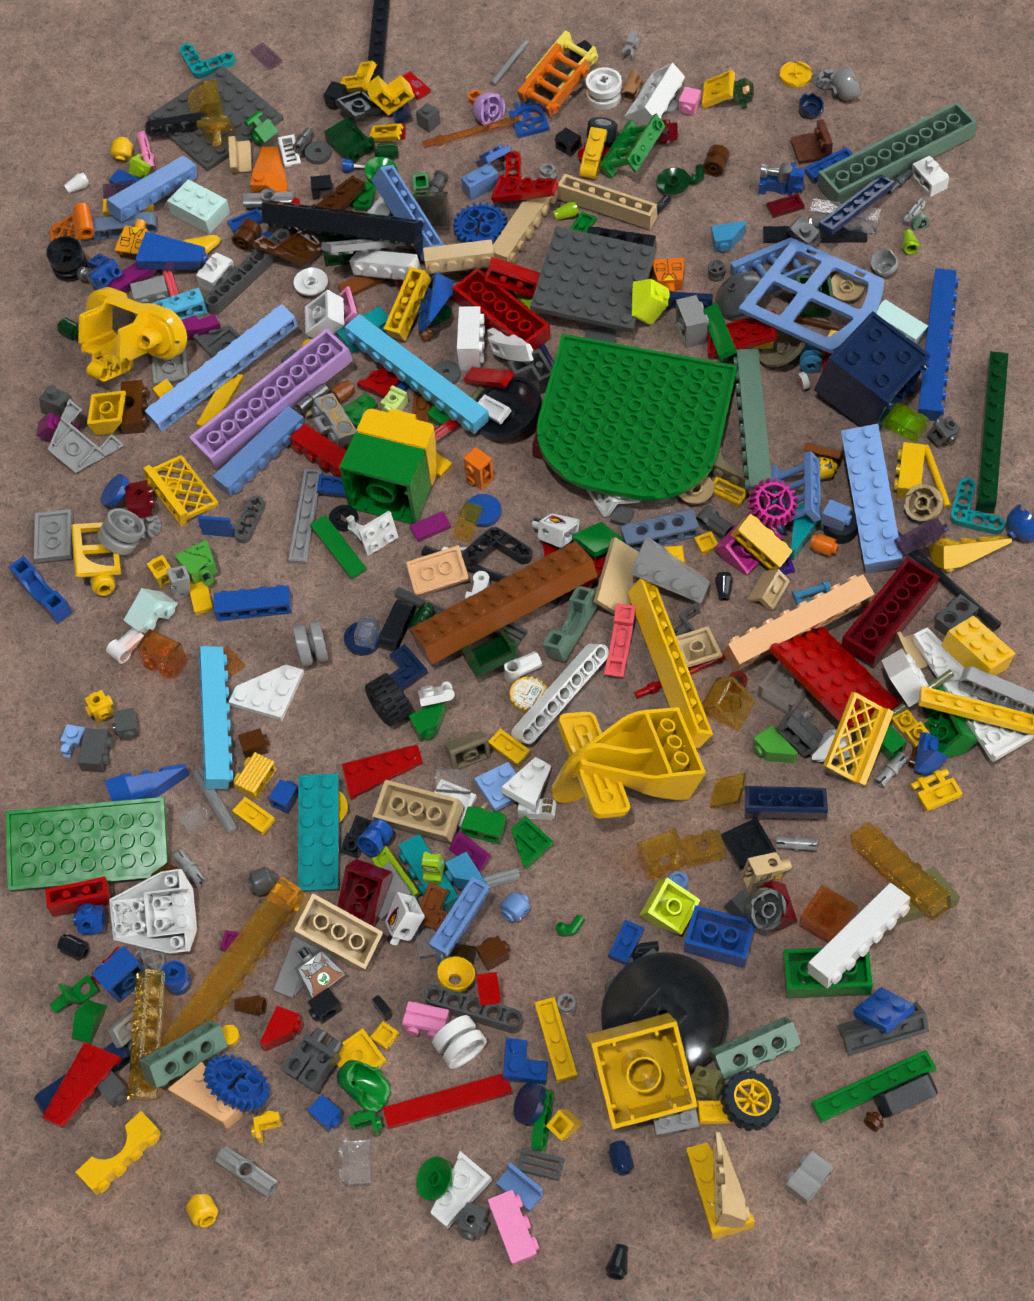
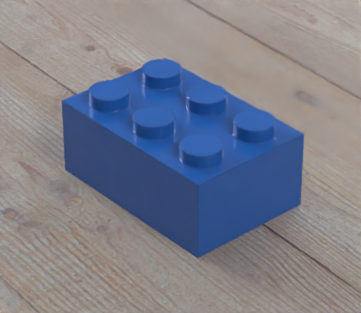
M695 905L684 942V952L745 968L755 927L746 918Z

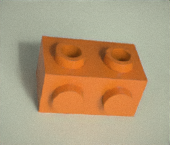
M477 447L465 454L463 461L466 481L470 485H475L483 490L494 480L492 458Z

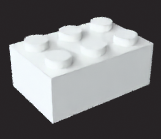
M480 306L459 307L457 354L460 370H470L472 367L481 368V363H484V353L481 352L485 349V339L482 338L486 334L485 325H482L484 324V314H481Z

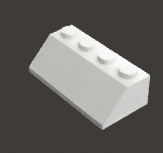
M673 63L652 72L624 118L628 120L633 119L634 122L647 125L655 113L661 119L662 113L668 109L669 102L674 99L676 91L682 86L685 76Z

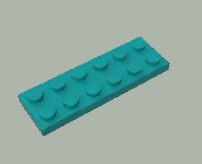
M338 773L298 775L299 892L339 891Z

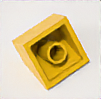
M125 391L91 394L87 425L96 436L112 434L121 424Z

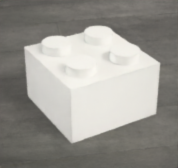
M326 290L305 306L306 335L315 338L326 328L334 334L344 326L343 298L335 293Z
M900 649L883 659L882 663L890 680L910 707L919 702L920 688L922 686L929 687V684L924 678L925 676L921 669L915 665L911 654H905L903 649Z

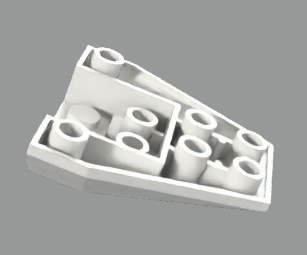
M182 869L161 871L109 899L113 940L169 954L190 951L197 932L193 888Z

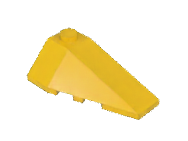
M1005 536L978 537V541L974 538L964 537L961 538V542L950 540L949 538L926 540V546L933 563L937 567L942 568V571H953L954 568L962 567L1012 543V538Z

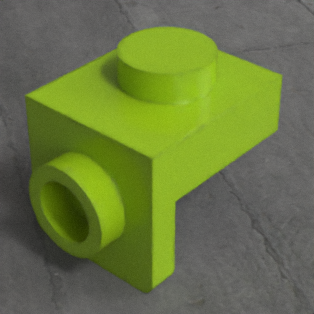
M138 154L130 159L128 173L143 179L150 175L152 165L141 160L142 155Z

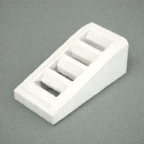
M294 134L278 137L285 168L301 165L299 153L294 151L285 152L286 150H291L292 146L283 147L293 145L296 142ZM295 154V156L286 157V155ZM296 159V161L287 162V160Z

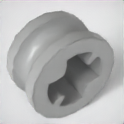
M568 993L560 995L557 1000L558 1010L562 1014L573 1013L576 1008L574 996ZM564 1000L572 1002L570 1003L569 1008H565V1005L563 1007L561 1006L562 1004H564Z

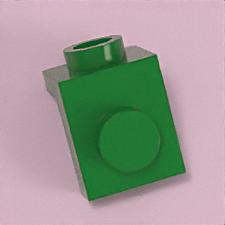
M360 1110L354 1112L352 1116H348L352 1130L372 1125L375 1136H380L379 1129H383L380 1116L376 1117L374 1110L368 1112Z

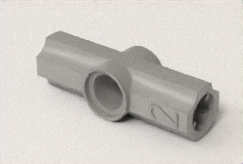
M270 188L264 189L261 193H244L243 205L244 208L262 207V202L269 200L290 203L295 198V193L275 192Z
M228 1146L222 1148L217 1154L215 1162L239 1178L242 1183L248 1184L267 1198L276 1190L279 1182L255 1166L251 1160L245 1159ZM244 1169H252L248 1175H242Z

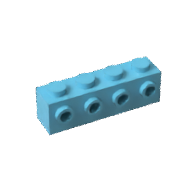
M199 288L153 302L172 310L181 320L194 315L198 317L208 313Z

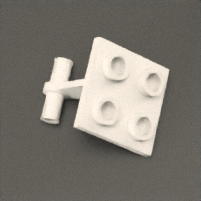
M390 511L364 526L355 522L352 515L347 517L348 530L352 533L354 539L358 538L362 542L367 556L399 538Z

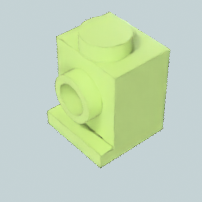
M392 385L388 394L381 401L382 411L389 412L390 408L402 411L409 403L407 392Z

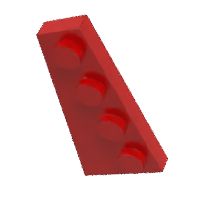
M84 1042L42 1117L44 1121L63 1128L81 1108L83 1101L95 1092L97 1085L110 1075L111 1069L118 1065L122 1058Z

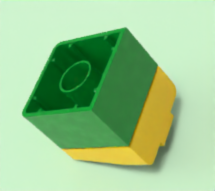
M391 408L389 412L375 409L366 410L339 467L347 504L355 508L356 511L375 516H381L390 511L395 521L410 525L416 523L437 476L434 426L431 423L417 420L415 414Z

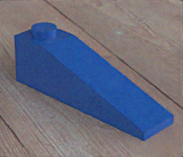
M438 272L431 277L430 285L417 313L419 315L418 327L421 332L433 321L445 302L453 295L452 287L454 281Z
M185 764L162 767L158 772L145 770L142 771V775L131 776V773L122 774L105 780L112 801L156 798L188 777L189 772Z

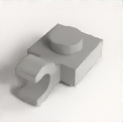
M631 30L626 40V46L622 49V57L630 54V59L634 58V49L638 48L640 41L638 31Z

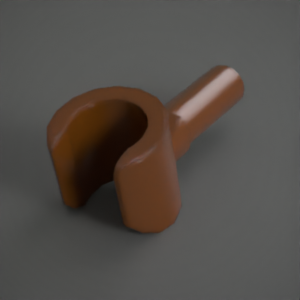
M912 746V754L908 762V767L912 769L915 767L917 747L915 748L914 746Z

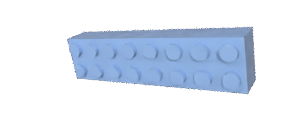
M878 424L841 430L866 573L899 568L903 563L879 426Z

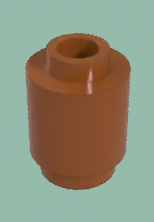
M349 380L341 381L329 390V394L333 393L340 404L350 398L355 392V388Z

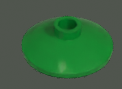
M375 157L366 163L364 173L366 178L371 181L380 167L393 165L397 172L398 169L396 164L389 158Z
M438 1156L432 1157L421 1166L417 1175L416 1185L418 1193L422 1198L434 1201L441 1198L449 1189L452 1180V1169L446 1159Z

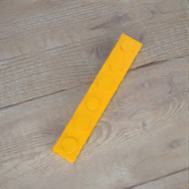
M922 686L919 690V706L1034 735L1033 714Z

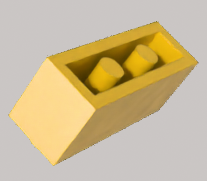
M903 442L902 449H898L897 460H901V462L896 466L895 475H899V479H895L894 482L897 498H906L907 492L912 487L921 484L926 445Z
M752 514L743 518L731 533L733 538L770 570L780 568L792 553V550L784 541L777 538L772 530L766 528Z

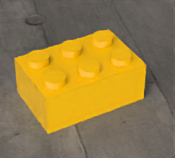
M975 616L950 629L941 644V647L963 667H975L994 676L1006 670L1016 654Z

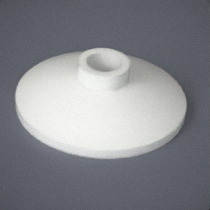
M306 268L300 271L294 278L296 291L306 296L321 293L328 284L326 273L318 268Z

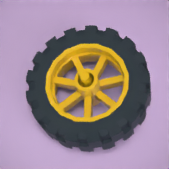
M744 1070L739 1074L736 1073L722 1090V1110L724 1114H727V1119L731 1123L733 1121L738 1128L743 1127L747 1131L752 1129L757 1131L762 1127L765 1128L775 1118L780 1109L779 1103L781 1098L778 1096V1088L774 1087V1082L770 1078L767 1079L763 1073L758 1074L754 1070L749 1072ZM743 1087H750L749 1094ZM739 1091L744 1098H737L736 1092ZM763 1098L764 1104L757 1100ZM755 1106L763 1109L764 1111L761 1113H757ZM746 1109H751L752 1114L747 1112Z

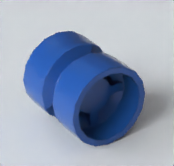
M381 819L372 820L366 830L357 838V846L364 854L376 857L393 837L391 826Z
M172 960L162 966L160 978L167 991L175 996L185 994L192 985V979L185 965L181 961Z

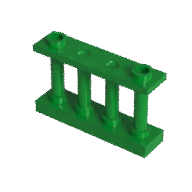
M655 113L647 125L639 127L633 119L627 121L599 165L607 178H612L619 167L629 165L634 172H637L665 128V124L658 114Z

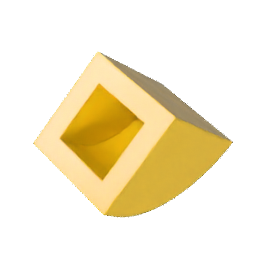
M560 1109L546 1127L561 1141H564L572 1136L583 1123L569 1109Z

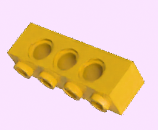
M414 267L409 268L384 326V330L391 338L406 341L431 282V278L426 271Z

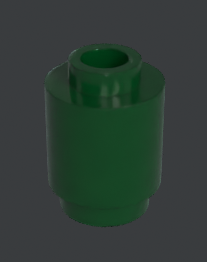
M377 144V147L374 148L375 157H386L390 160L398 158L397 144Z
M68 318L61 319L57 324L58 333L71 340H78L79 324Z

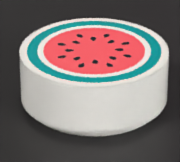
M805 372L796 374L797 384L802 391L809 389L810 382Z

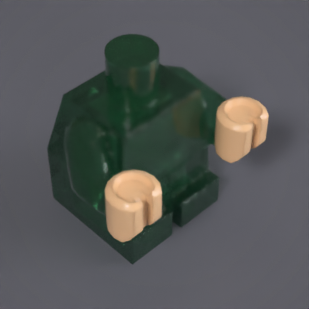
M746 78L735 81L733 97L727 100H732L734 103L739 104L741 109H746L747 103L752 102L753 83Z

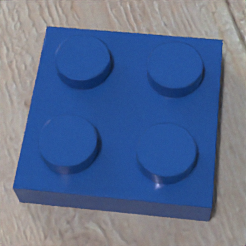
M880 987L853 1009L855 1017L885 1034L889 1033L915 1011L913 1003L883 987Z

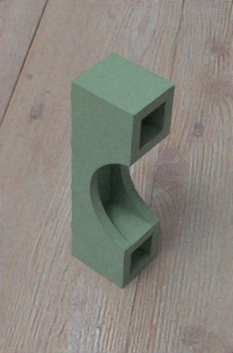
M582 586L575 589L569 599V612L564 625L557 631L551 629L542 644L548 658L562 662L566 661L598 607V604L593 602L596 594L594 589Z

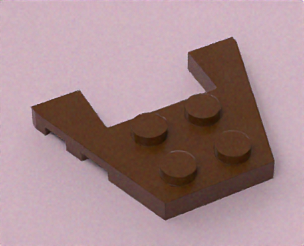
M295 227L287 229L294 234L278 244L264 235L253 243L254 248L302 266L321 255L324 251L322 250V244L313 235L310 236L307 231H299Z

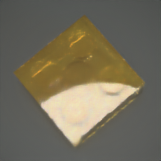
M676 829L637 843L638 862L647 880L652 878L654 880L659 879L665 873L679 871L685 866V848Z

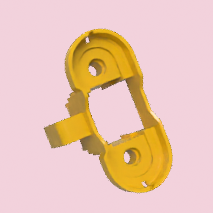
M104 287L92 292L86 301V312L79 315L78 343L81 344V352L92 354V362L89 363L86 370L87 375L102 382L128 372L133 366V359L149 353L156 358L169 360L180 355L187 344L185 326L175 312L154 303H139L127 298L126 293L110 287ZM114 306L138 314L134 322L120 328L118 334L112 330Z

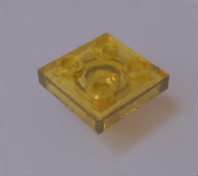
M218 116V119L202 117L201 120H197V127L202 133L212 132V146L223 145L221 131L235 130L234 122L227 118V116Z

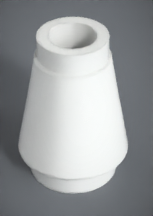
M82 172L76 174L64 186L70 194L87 188L90 182Z

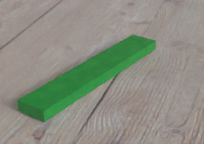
M924 1050L811 1102V1105L820 1122L823 1123L873 1100V1096L919 1074L925 1072L932 1073L937 1068L927 1050Z

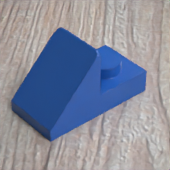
M927 732L920 733L914 771L924 776H929L948 758L947 755L937 751L939 738Z

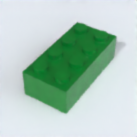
M823 948L784 949L782 960L786 998L871 995L873 983L869 951L865 956H860L853 968L849 971L846 970L836 984L832 983L826 988L808 974V963Z

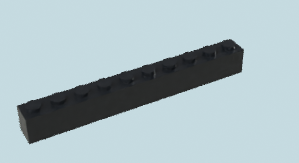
M273 200L262 202V223L268 224L269 227L281 225L284 229H293L295 227L299 231H308L310 229L313 230V233H323V231L328 232V235H338L339 233L343 234V237L359 236V239L363 240L374 238V241L383 242L384 240H389L392 244L404 242L406 246H415L416 243L422 241L423 220Z

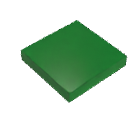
M603 522L572 534V540L576 541L594 558L608 552L611 539L616 537L624 542L620 535Z

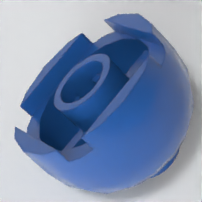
M1018 504L1009 512L1006 518V524L1009 528L1007 533L1013 540L1018 538L1024 542L1033 541L1034 517L1026 509L1024 511L1019 509L1022 505Z

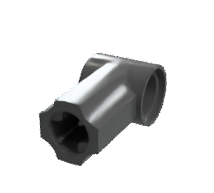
M707 505L696 516L697 523L702 529H709L722 539L734 528V525L719 516L718 511L711 505Z

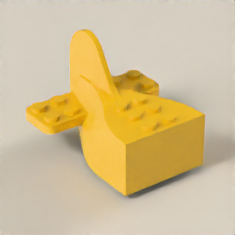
M679 707L642 710L628 714L603 733L596 716L591 712L565 713L560 716L557 722L569 758L551 787V794L553 799L559 803H569L585 797L590 813L595 818L621 817L628 813L630 803L623 786L657 798L689 800L706 774Z

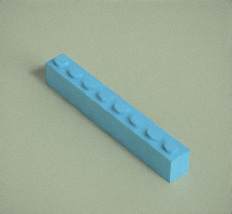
M200 646L198 661L204 789H228L229 782L233 781V770H229V765H232V753L228 751V748H231V736H228L230 719H227L230 705L226 703V698L229 696V687L225 686V682L228 681V670H224V666L227 665V654H224L223 647Z

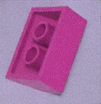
M749 511L743 518L748 516L752 511ZM740 520L714 549L725 562L748 575L760 561L731 536V533L741 522ZM774 526L768 528L774 532L777 538L780 540L783 538Z

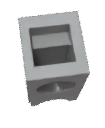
M186 566L167 569V576L174 598L181 600L188 597L190 594V577Z

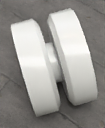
M604 67L597 68L587 75L586 97L590 106L606 110L616 107L622 99V80L620 74L614 69Z
M464 1015L452 1020L438 1031L432 1040L433 1047L438 1054H444L443 1060L450 1069L459 1068L469 1062L482 1051L487 1043V1039L482 1032L475 1030L476 1025L470 1016Z

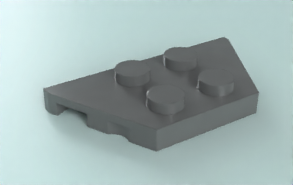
M229 325L221 329L210 330L208 334L201 336L195 334L193 337L213 358L219 351L230 345L233 340L239 338L240 335Z

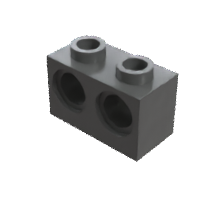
M960 594L956 599L952 598L944 611L940 610L934 617V628L946 636L947 632L972 616L977 617L979 607Z

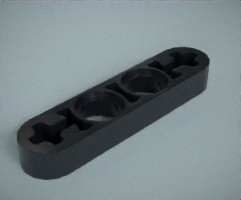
M197 112L150 120L145 123V133L150 137L203 129L209 124L208 116L206 113ZM184 121L189 122V123L186 124V125H182V124H181V123L184 122ZM167 124L173 125L172 127H169V128L165 127V125H167Z

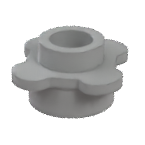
M544 164L539 169L541 172L540 178L555 179L556 167L552 164Z

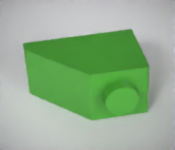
M772 725L754 738L753 750L757 756H762L766 761L793 764L797 762L798 752Z

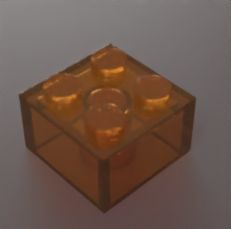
M151 629L146 632L137 645L144 667L150 671H158L165 678L171 677L176 680L188 663L181 643Z
M821 885L800 916L799 926L829 943L855 918L858 905L828 887Z

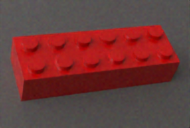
M479 268L452 287L454 301L461 307L480 306L481 314H484L483 325L488 329L495 328L508 337L514 334L529 343L533 351L551 338L550 325L533 311H530L528 307L503 287L484 281L486 274Z

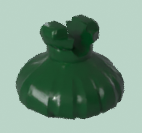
M426 600L416 611L409 623V630L418 623L433 617V605L429 600Z

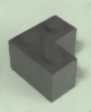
M540 348L533 351L532 361H508V370H512L514 376L533 381L540 393L546 391L552 368Z

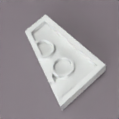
M535 757L502 786L501 793L534 811L552 766Z

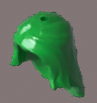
M353 1059L344 1063L337 1073L336 1078L341 1089L352 1097L364 1110H374L377 1113L386 1105L388 1097L391 1095V1084L382 1076V1070L379 1067H371L366 1063Z

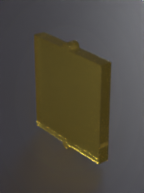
M742 773L716 779L710 807L713 809L740 803L742 793L745 790L744 784L747 775Z

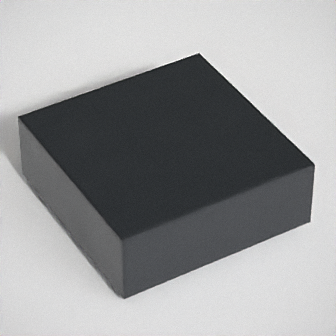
M380 995L372 999L374 1007L387 1022L392 1018L391 1010Z

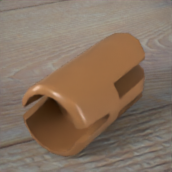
M636 70L630 71L621 92V97L627 102L636 100L644 81Z

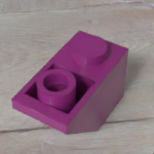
M49 412L38 421L36 436L51 442L61 417ZM71 423V425H73L77 430L80 431V426Z

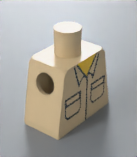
M775 852L748 858L741 878L747 891L750 893L770 880L780 882L783 873L791 870L792 865L788 858L780 860Z

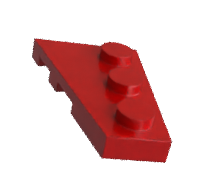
M382 366L377 371L374 370L369 373V377L365 380L361 379L357 382V386L384 398L390 391V387L392 385L396 387L401 381L393 372L387 371Z

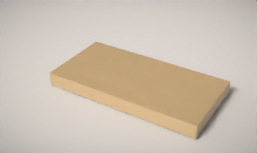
M616 537L611 539L593 601L614 615L617 603L631 604L628 591L638 579L637 576L631 574V571L639 555L638 551Z

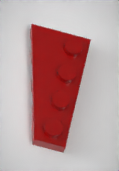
M499 175L491 199L493 203L551 197L556 193L558 182L556 179L537 178L532 180L531 177L518 179L517 176L506 178L505 175Z
M418 744L343 763L342 768L350 800L357 798L358 795L364 792L367 793L373 790L374 787L382 783L384 784L385 780L391 781L393 777L402 775L422 765L423 762Z

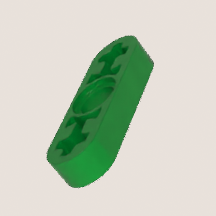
M545 1089L546 1098H543L542 1102L544 1109L533 1125L531 1138L533 1151H545L547 1148L549 1129L546 1125L551 1120L554 1103V1093L550 1089Z

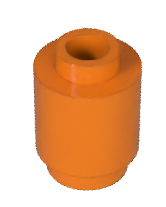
M814 534L810 548L814 549V552L831 557L832 554L836 555L839 544L836 543L837 539L823 534Z

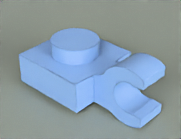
M66 725L60 740L62 743L60 751L64 753L63 757L71 758L74 747H81L85 727Z

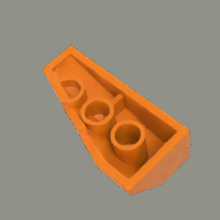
M262 146L251 176L250 187L252 193H261L264 189L268 188L273 189L275 192H287L288 184L278 147Z

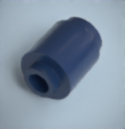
M622 1140L611 1143L608 1154L613 1172L618 1173L620 1176L629 1174L634 1168L629 1146Z

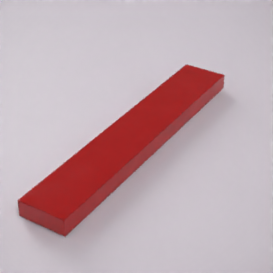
M503 1073L385 1106L383 1111L389 1130L512 1095L509 1080H503Z

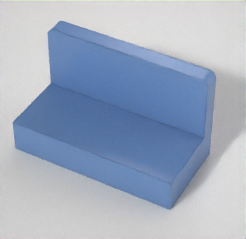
M508 1162L506 1165L507 1170L496 1182V1185L504 1192L513 1190L514 1195L519 1194L523 1207L531 1212L544 1196L543 1189L511 1162Z

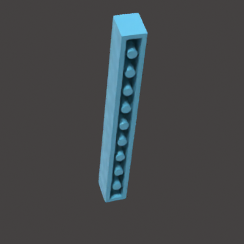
M357 315L345 326V337L350 343L356 344L362 352L368 353L375 362L381 363L387 371L393 372L400 381L406 382L413 391H418L422 394L425 400H430L438 410H443L453 421L459 422L465 430L475 434L489 421L487 409L362 315Z

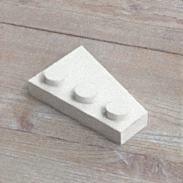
M461 1151L452 1169V1180L449 1189L441 1198L436 1200L430 1212L446 1229L456 1221L458 1213L463 1212L466 1202L472 1203L493 1181L486 1172Z

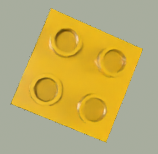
M669 1013L586 1035L606 1119L612 1129L698 1107L677 1021Z

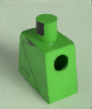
M207 540L175 554L178 566H186L190 580L196 584L203 581L205 586H209L215 581L213 575L217 574L218 571Z

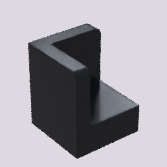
M331 175L311 176L313 200L320 199L319 191L333 188Z

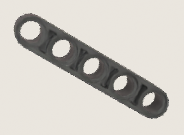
M430 985L424 990L426 1005L449 1009L452 1016L460 1017L467 1015L475 1023L514 1034L521 1031L523 1027L522 1015L517 1009L501 1004L482 1006L477 997L437 985ZM432 995L439 996L436 1000L429 999ZM451 1001L459 1002L456 1006L448 1005ZM473 1006L478 1007L476 1012L468 1011ZM492 1012L498 1013L496 1018L488 1017ZM512 1018L518 1019L516 1024L508 1023Z

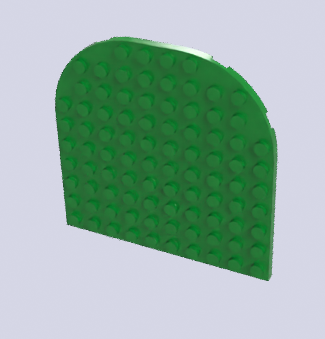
M562 334L537 423L538 445L543 458L561 478L585 490L629 499L650 501L681 495L701 483L708 476L717 460L738 366Z

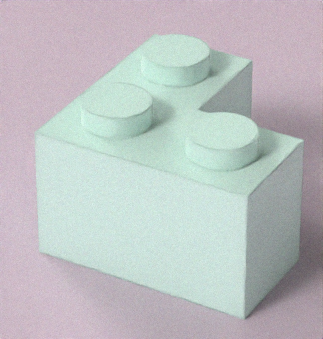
M141 588L124 621L137 631L150 634L155 628L158 618L169 619L174 614L178 603L161 591Z

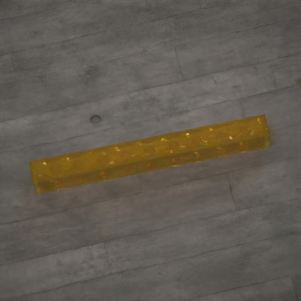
M281 876L158 1042L157 1046L159 1048L209 1020L213 1022L217 1020L220 1010L229 1004L231 995L242 986V980L253 971L259 957L261 958L265 955L267 946L278 937L281 927L290 921L295 908L300 907L305 896L301 888Z

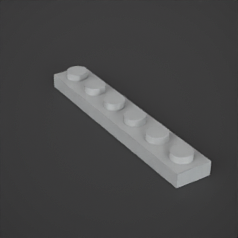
M374 238L322 243V250L327 251L329 255H339V252L345 254H352L353 251L367 252V249L381 251V248L394 250L395 247L409 248L404 242L392 244L389 240L377 242L374 241Z

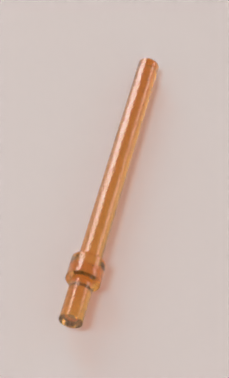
M518 115L444 136L437 135L433 139L423 141L424 148L436 144L437 146L443 145L447 141L519 122Z

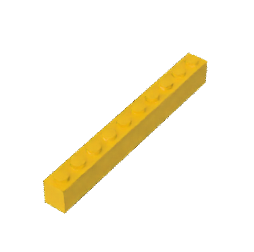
M640 578L628 591L631 604L636 606V618L669 707H679L695 747L700 748L713 735L657 585Z

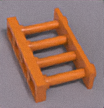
M556 42L517 90L519 100L524 103L528 98L536 100L546 106L547 115L551 118L554 113L559 111L562 103L582 78L586 77L589 73L588 60L584 59L579 65L565 57L562 45ZM557 62H562L576 71L569 77L555 69L554 66ZM551 73L566 83L559 89L545 81L544 78ZM538 86H542L556 95L549 101L534 91Z

